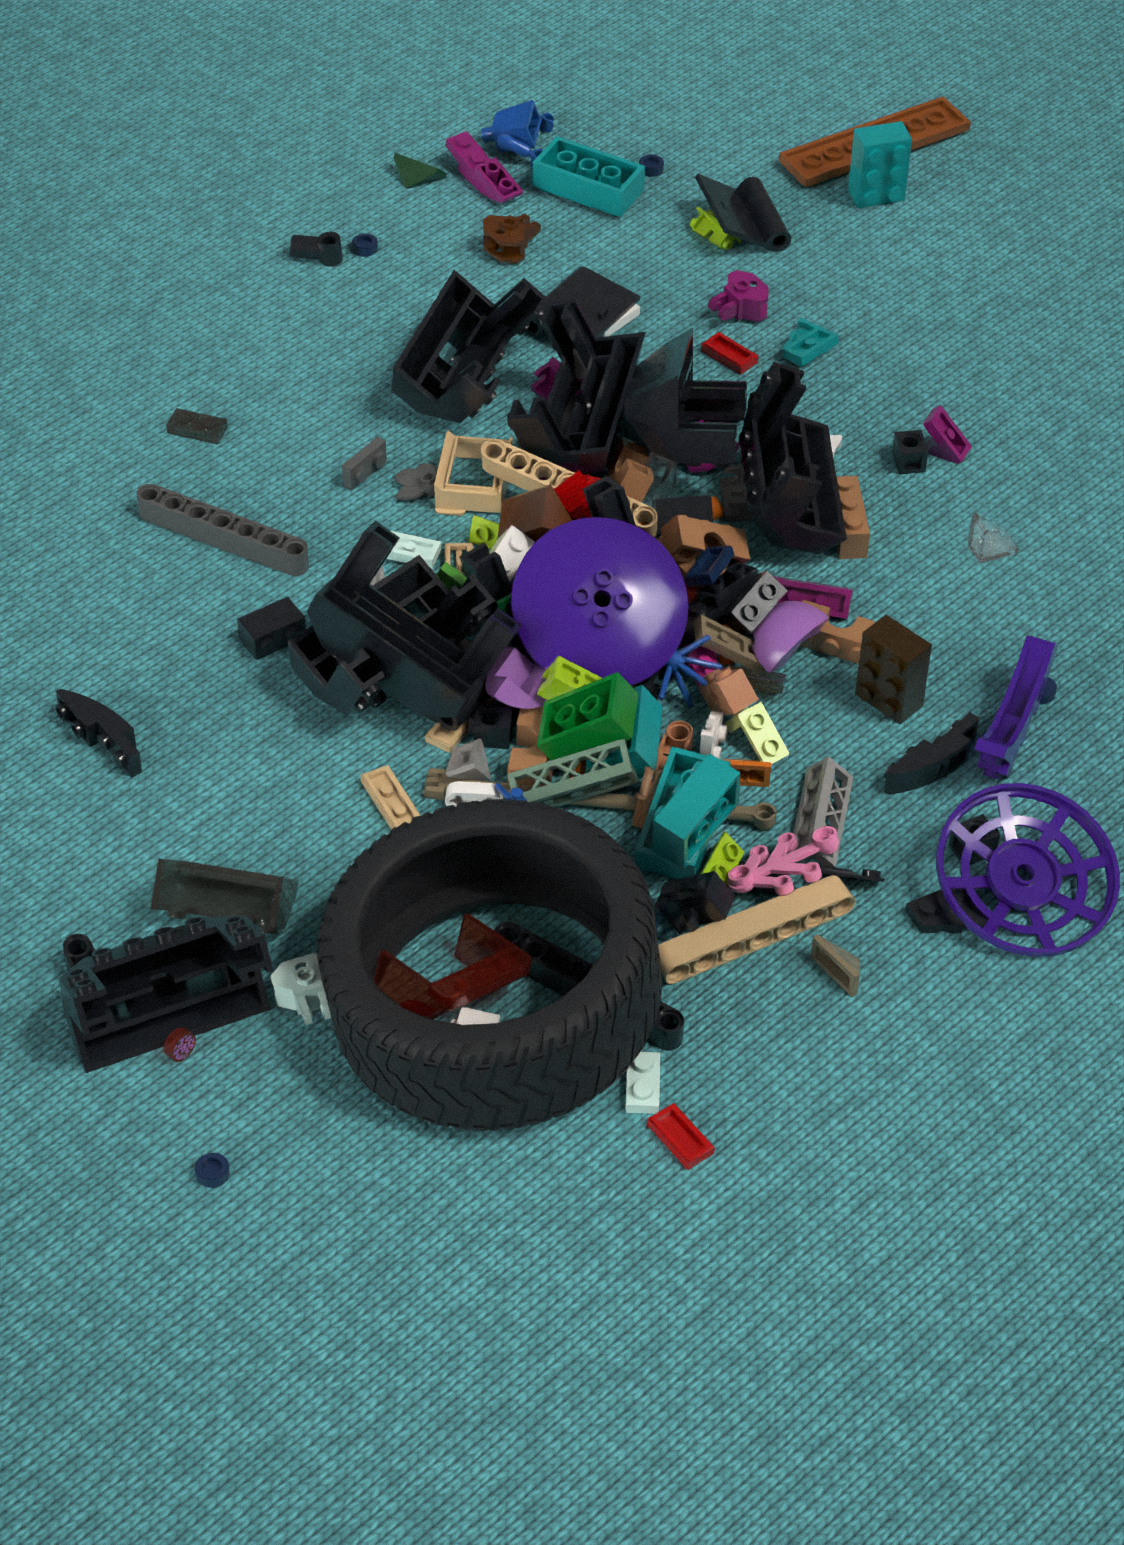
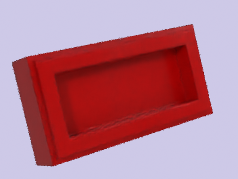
M717 332L701 344V351L740 375L758 363L759 355L720 332Z
M675 1103L647 1118V1126L687 1170L714 1154L715 1147Z

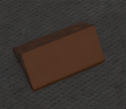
M550 484L502 501L497 539L513 525L536 542L550 530L570 522L572 519Z

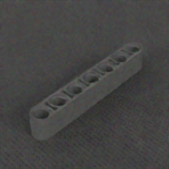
M145 484L137 490L139 516L145 521L288 575L300 576L309 569L308 545L301 538L155 484Z

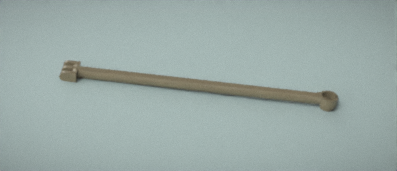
M431 768L427 773L423 796L429 799L444 800L447 786L457 781L500 783L509 793L511 788L509 783L448 778L446 769ZM517 784L518 788L522 789L523 792L529 791L533 787L532 785ZM602 793L568 804L635 811L638 798L635 795ZM764 802L758 803L755 806L737 805L726 820L753 822L757 829L765 831L769 830L776 823L777 811L772 804Z

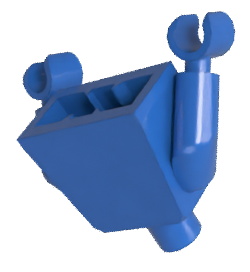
M530 100L498 111L495 114L493 125L482 128L481 135L485 143L494 141L501 152L513 151L524 158L526 156L530 157V165L533 167V161L543 150L535 149L532 151L530 148H535L539 129L544 132H551L553 130L554 118L550 113L540 115L534 101Z

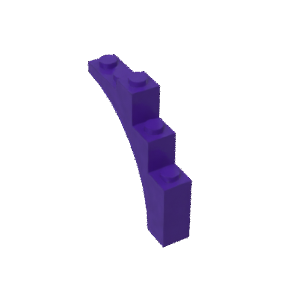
M1029 635L1026 636L1019 660L1000 708L987 732L977 739L974 750L981 754L977 766L980 769H984V776L1000 780L1002 775L1010 776L1019 745L1024 743L1033 713L1037 714L1058 648L1056 643Z

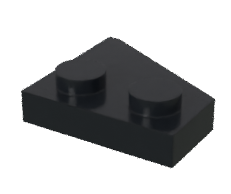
M941 889L906 903L905 912L921 933H938L940 931L962 933V928H967L954 914L945 900ZM950 889L961 909L973 922L983 928L988 919L976 909L967 896L965 889Z

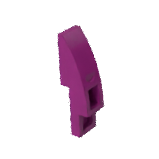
M468 131L446 139V148L459 162L458 170L482 194L500 203L523 195L521 187L496 157L490 159Z

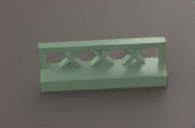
M625 739L507 774L511 790L518 788L517 780L527 777L535 780L536 782L531 790L523 792V796L529 803L537 802L543 805H550L553 808L638 783L637 774L631 764ZM621 750L622 763L612 766L604 763L605 758L610 752ZM589 760L595 763L589 773L581 775L574 771L580 761ZM558 768L565 772L559 782L550 783L545 780L551 770Z

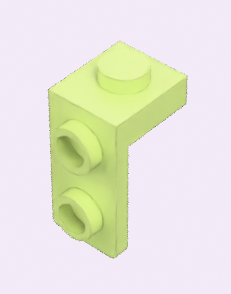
M762 702L750 708H744L724 723L728 726L729 733L740 728L743 729L760 761L773 764L789 755V751Z

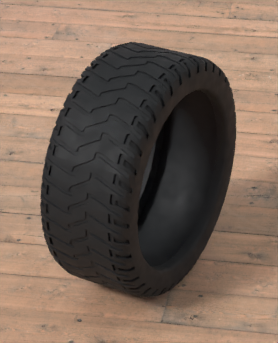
M488 799L483 800L481 803L479 801L459 803L457 807L449 805L444 808L435 809L433 814L427 812L421 816H416L412 818L411 823L404 822L390 830L391 833L389 835H382L381 838L371 844L372 847L368 850L366 848L360 856L356 857L352 866L349 865L347 871L342 874L340 881L335 885L334 891H332L325 907L326 911L323 912L319 927L320 932L317 938V959L336 1038L345 1059H348V1063L354 1073L361 1077L360 1080L391 1106H395L398 1110L412 1117L415 1116L419 1120H426L431 1124H438L447 1128L452 1126L458 1130L466 1129V1131H473L474 1129H479V1131H499L501 1128L505 1130L522 1128L527 1124L536 1125L540 1122L549 1121L552 1117H560L565 1113L573 1111L576 1107L583 1106L598 1094L604 1092L617 1078H620L639 1055L654 1028L662 994L661 964L654 908L648 885L638 866L624 848L601 828L585 820L583 817L575 816L569 811L537 802L529 803L524 800L517 801L512 799L507 801ZM522 904L550 909L576 920L594 933L604 945L600 957L585 978L559 1000L529 1015L499 1023L461 1025L431 1020L402 1008L380 990L388 967L407 943L427 927L455 913L486 905Z

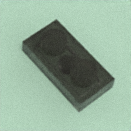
M176 408L166 428L168 434L219 444L228 428V423L225 418Z
M728 665L731 670L742 668ZM742 668L753 690H759L761 694L767 696L783 693L786 674Z

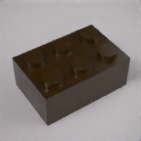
M884 615L862 634L855 695L881 711L886 717L893 719L898 724H902L923 707L932 644L893 618Z

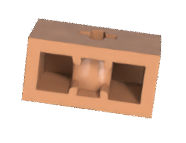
M730 667L722 670L719 668L704 676V679L708 682L706 686L702 684L697 686L710 710L723 712V716L734 715L759 700L742 668L733 670Z

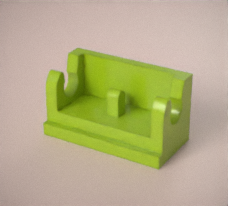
M558 655L555 661L543 673L542 678L546 679V681L538 688L537 695L549 700L599 680L601 677Z

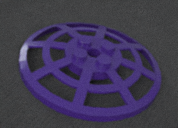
M1008 783L987 787L970 795L961 802L948 817L939 835L936 847V871L945 900L954 914L969 930L999 949L1017 955L1032 957L1056 956L1071 952L1085 945L1100 932L1110 919L1117 904L1120 890V871L1117 857L1109 838L1099 823L1084 808L1056 791L1024 783ZM1009 798L1033 799L1049 804L1058 810L1048 824L1036 818L1012 815ZM997 800L999 817L984 823L973 834L958 822L963 815L974 807L987 801ZM1068 816L1088 833L1100 853L1099 856L1082 860L1074 844L1059 831ZM1015 826L1029 827L1042 832V835L1037 842L1029 839H1017ZM1002 828L1005 842L999 845L995 851L980 841L989 832ZM951 832L965 844L960 860L961 877H945L944 851ZM1053 840L1065 850L1072 863L1059 865L1055 856L1048 850ZM973 851L988 862L986 876L970 877V858ZM1105 868L1107 892L1104 906L1101 912L1083 905L1088 889L1087 872ZM1023 869L1027 871L1031 876V880L1025 881L1019 878L1017 870ZM1076 875L1077 891L1074 900L1058 892L1062 877ZM990 888L993 895L999 900L993 912L980 900L974 889ZM950 889H965L967 896L976 909L988 919L983 928L973 922L961 909ZM1052 902L1067 910L1059 919L1045 924L1039 909ZM1010 908L1025 911L1029 916L1032 926L1018 925L1006 921L1004 918ZM1076 915L1094 922L1086 933L1064 946L1056 947L1050 935V932H1054L1067 925ZM998 927L1018 934L1036 935L1043 949L1021 947L1003 941L993 935Z

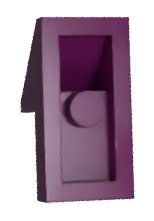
M941 405L934 407L923 422V426L932 436L926 444L928 454L956 464L962 463L972 445Z

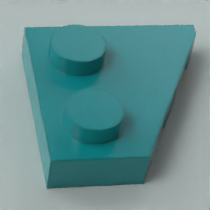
M800 318L797 322V330H792L789 340L782 348L783 358L799 366H804L839 344L838 334L804 318Z

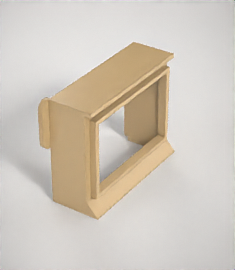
M447 430L434 483L435 511L437 514L462 516L466 511L501 513L502 501L505 499L508 485L507 481L494 476L492 487L449 484L455 457L482 459L481 447L483 443L493 438L455 436ZM510 437L509 440L499 439L503 442L513 445L512 437ZM492 455V456H490V458H497V457H499V456H497V455Z

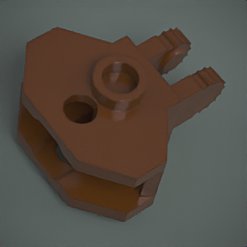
M521 214V216L517 217L512 215L507 217L489 215L483 219V232L485 234L483 235L484 250L500 262L517 264L525 259L527 242L540 233L541 225L535 221L530 223V217L526 214Z

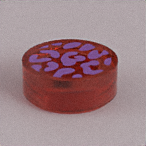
M186 1028L174 1030L165 1041V1055L175 1062L185 1060L195 1047V1035Z

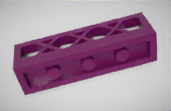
M773 576L788 590L777 603L784 601L802 602L806 600L830 607V616L848 619L854 589Z

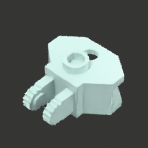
M312 953L282 962L270 976L277 1005L296 1010L298 1015H302L305 1025L313 1023L311 1011L320 1009L325 1019L331 1018L321 980L317 954ZM301 965L306 966V967H301V968H299L298 970H296V968H297L298 966H301Z

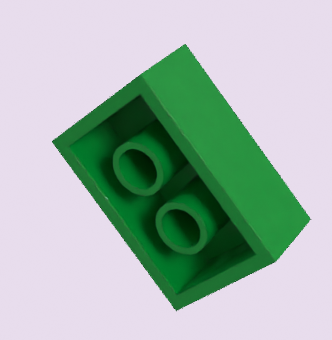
M616 672L544 701L537 747L550 760H554L617 740H631L639 694L619 672Z

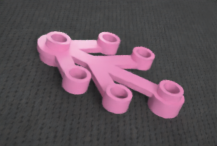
M831 826L817 829L812 835L814 842L797 850L795 849L798 847V842L795 834L791 832L783 833L778 837V844L771 855L765 845L753 847L750 850V857L745 865H738L729 871V878L727 880L729 889L733 892L746 893L752 890L753 887L774 888L776 894L781 896L790 894L794 890L790 876H767L771 873L803 875L804 880L809 883L818 881L822 877L818 863L809 862L802 864L795 862L819 851L822 854L834 853L839 845L836 829Z

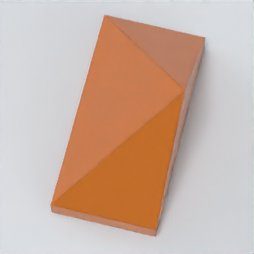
M722 759L731 762V767L740 772V786L769 787L771 762L747 759Z

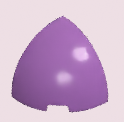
M784 601L777 603L751 633L754 634L755 642L752 645L753 652L764 669L771 673L784 666L803 641L818 634L829 617L818 608L804 602Z
M507 647L487 675L485 683L486 692L497 701L512 707L528 709L544 706V701L547 700L537 695L538 688L546 681V679L542 678V675L548 667L540 668L535 666L516 648Z

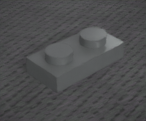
M377 436L342 465V480L345 488L352 491L387 462L385 440Z

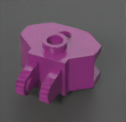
M735 270L728 274V283L723 287V292L714 296L708 302V308L712 312L719 310L718 317L722 321L735 317L737 320L746 319L759 322L767 318L766 302H768L769 287L753 273Z

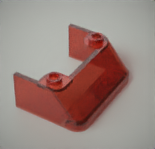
M466 913L463 916L454 957L467 965V967L431 983L392 954L383 950L380 951L374 982L383 993L402 1008L435 1020L527 976L532 959L525 951L471 914Z

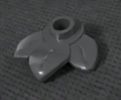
M421 463L416 469L408 468L398 472L394 479L402 485V488L396 494V499L412 500L423 494L434 496L437 468L433 464Z

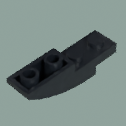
M739 562L732 564L724 573L719 575L713 585H705L698 590L697 594L700 601L692 604L688 609L686 628L678 647H681L692 638L695 639L694 621L700 615L724 625L725 622L719 616L752 577L758 574L757 568Z
M63 689L55 691L57 698L55 710L62 721L66 720L71 725V729L78 739L82 738L89 747L99 743L104 751L108 750L111 753L118 768H124L131 777L142 773L140 752L136 749L134 728L110 708L87 696Z
M969 712L961 720H956L950 730L945 735L938 736L933 744L923 739L915 747L911 746L908 748L903 758L897 763H892L887 768L884 774L886 778L884 792L891 795L918 789L958 769L968 761L970 743L976 739L979 717Z

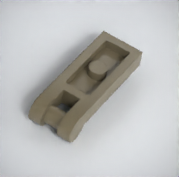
M700 615L694 621L695 642L709 635L711 639L701 645L702 647L708 648L726 659L746 667L750 675H760L763 673L764 667L758 661L752 649L754 640L703 615Z

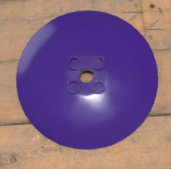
M591 517L561 524L544 534L532 545L522 559L515 574L511 591L512 618L522 625L517 632L521 644L540 668L549 667L559 655L601 678L619 672L631 686H634L657 673L676 651L687 624L688 597L685 582L678 565L658 540L630 523L611 518ZM598 593H603L608 596L610 604L607 607H599L594 602V596Z

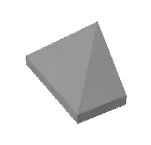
M481 738L453 748L446 769L448 778L492 781Z

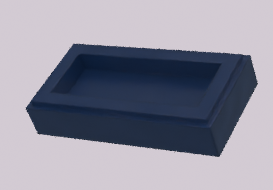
M732 546L707 547L684 579L687 587L713 585L735 555Z

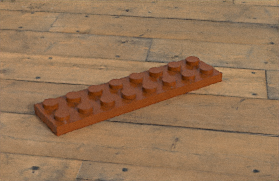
M942 96L780 152L779 162L806 188L850 172L855 128L902 121L912 138L911 150L970 130L971 121Z

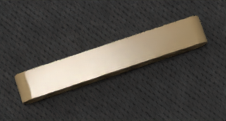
M489 439L481 447L482 467L487 473L527 491L550 484L554 489L574 474V472L499 439ZM492 455L499 456L497 458H490ZM516 466H522V467H524V468H522V469H515L514 467H516ZM541 477H547V478H549V479H548V480H540L539 478H541ZM627 496L636 527L655 537L658 520L655 509ZM646 521V522H649L650 524H648V525H641L640 522Z
M837 875L828 876L793 890L790 894L778 896L730 915L726 920L710 923L693 932L690 931L659 944L661 975L668 984L678 983L839 918L853 909L856 899Z

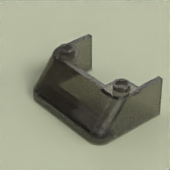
M159 858L150 909L167 910V917L186 919L187 914L209 917L247 916L255 925L260 926L259 930L261 932L278 935V929L286 928L297 895L299 879L190 861Z

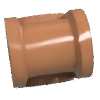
M678 720L673 721L667 726L658 748L657 769L663 771L672 746L692 751L693 728L689 723Z

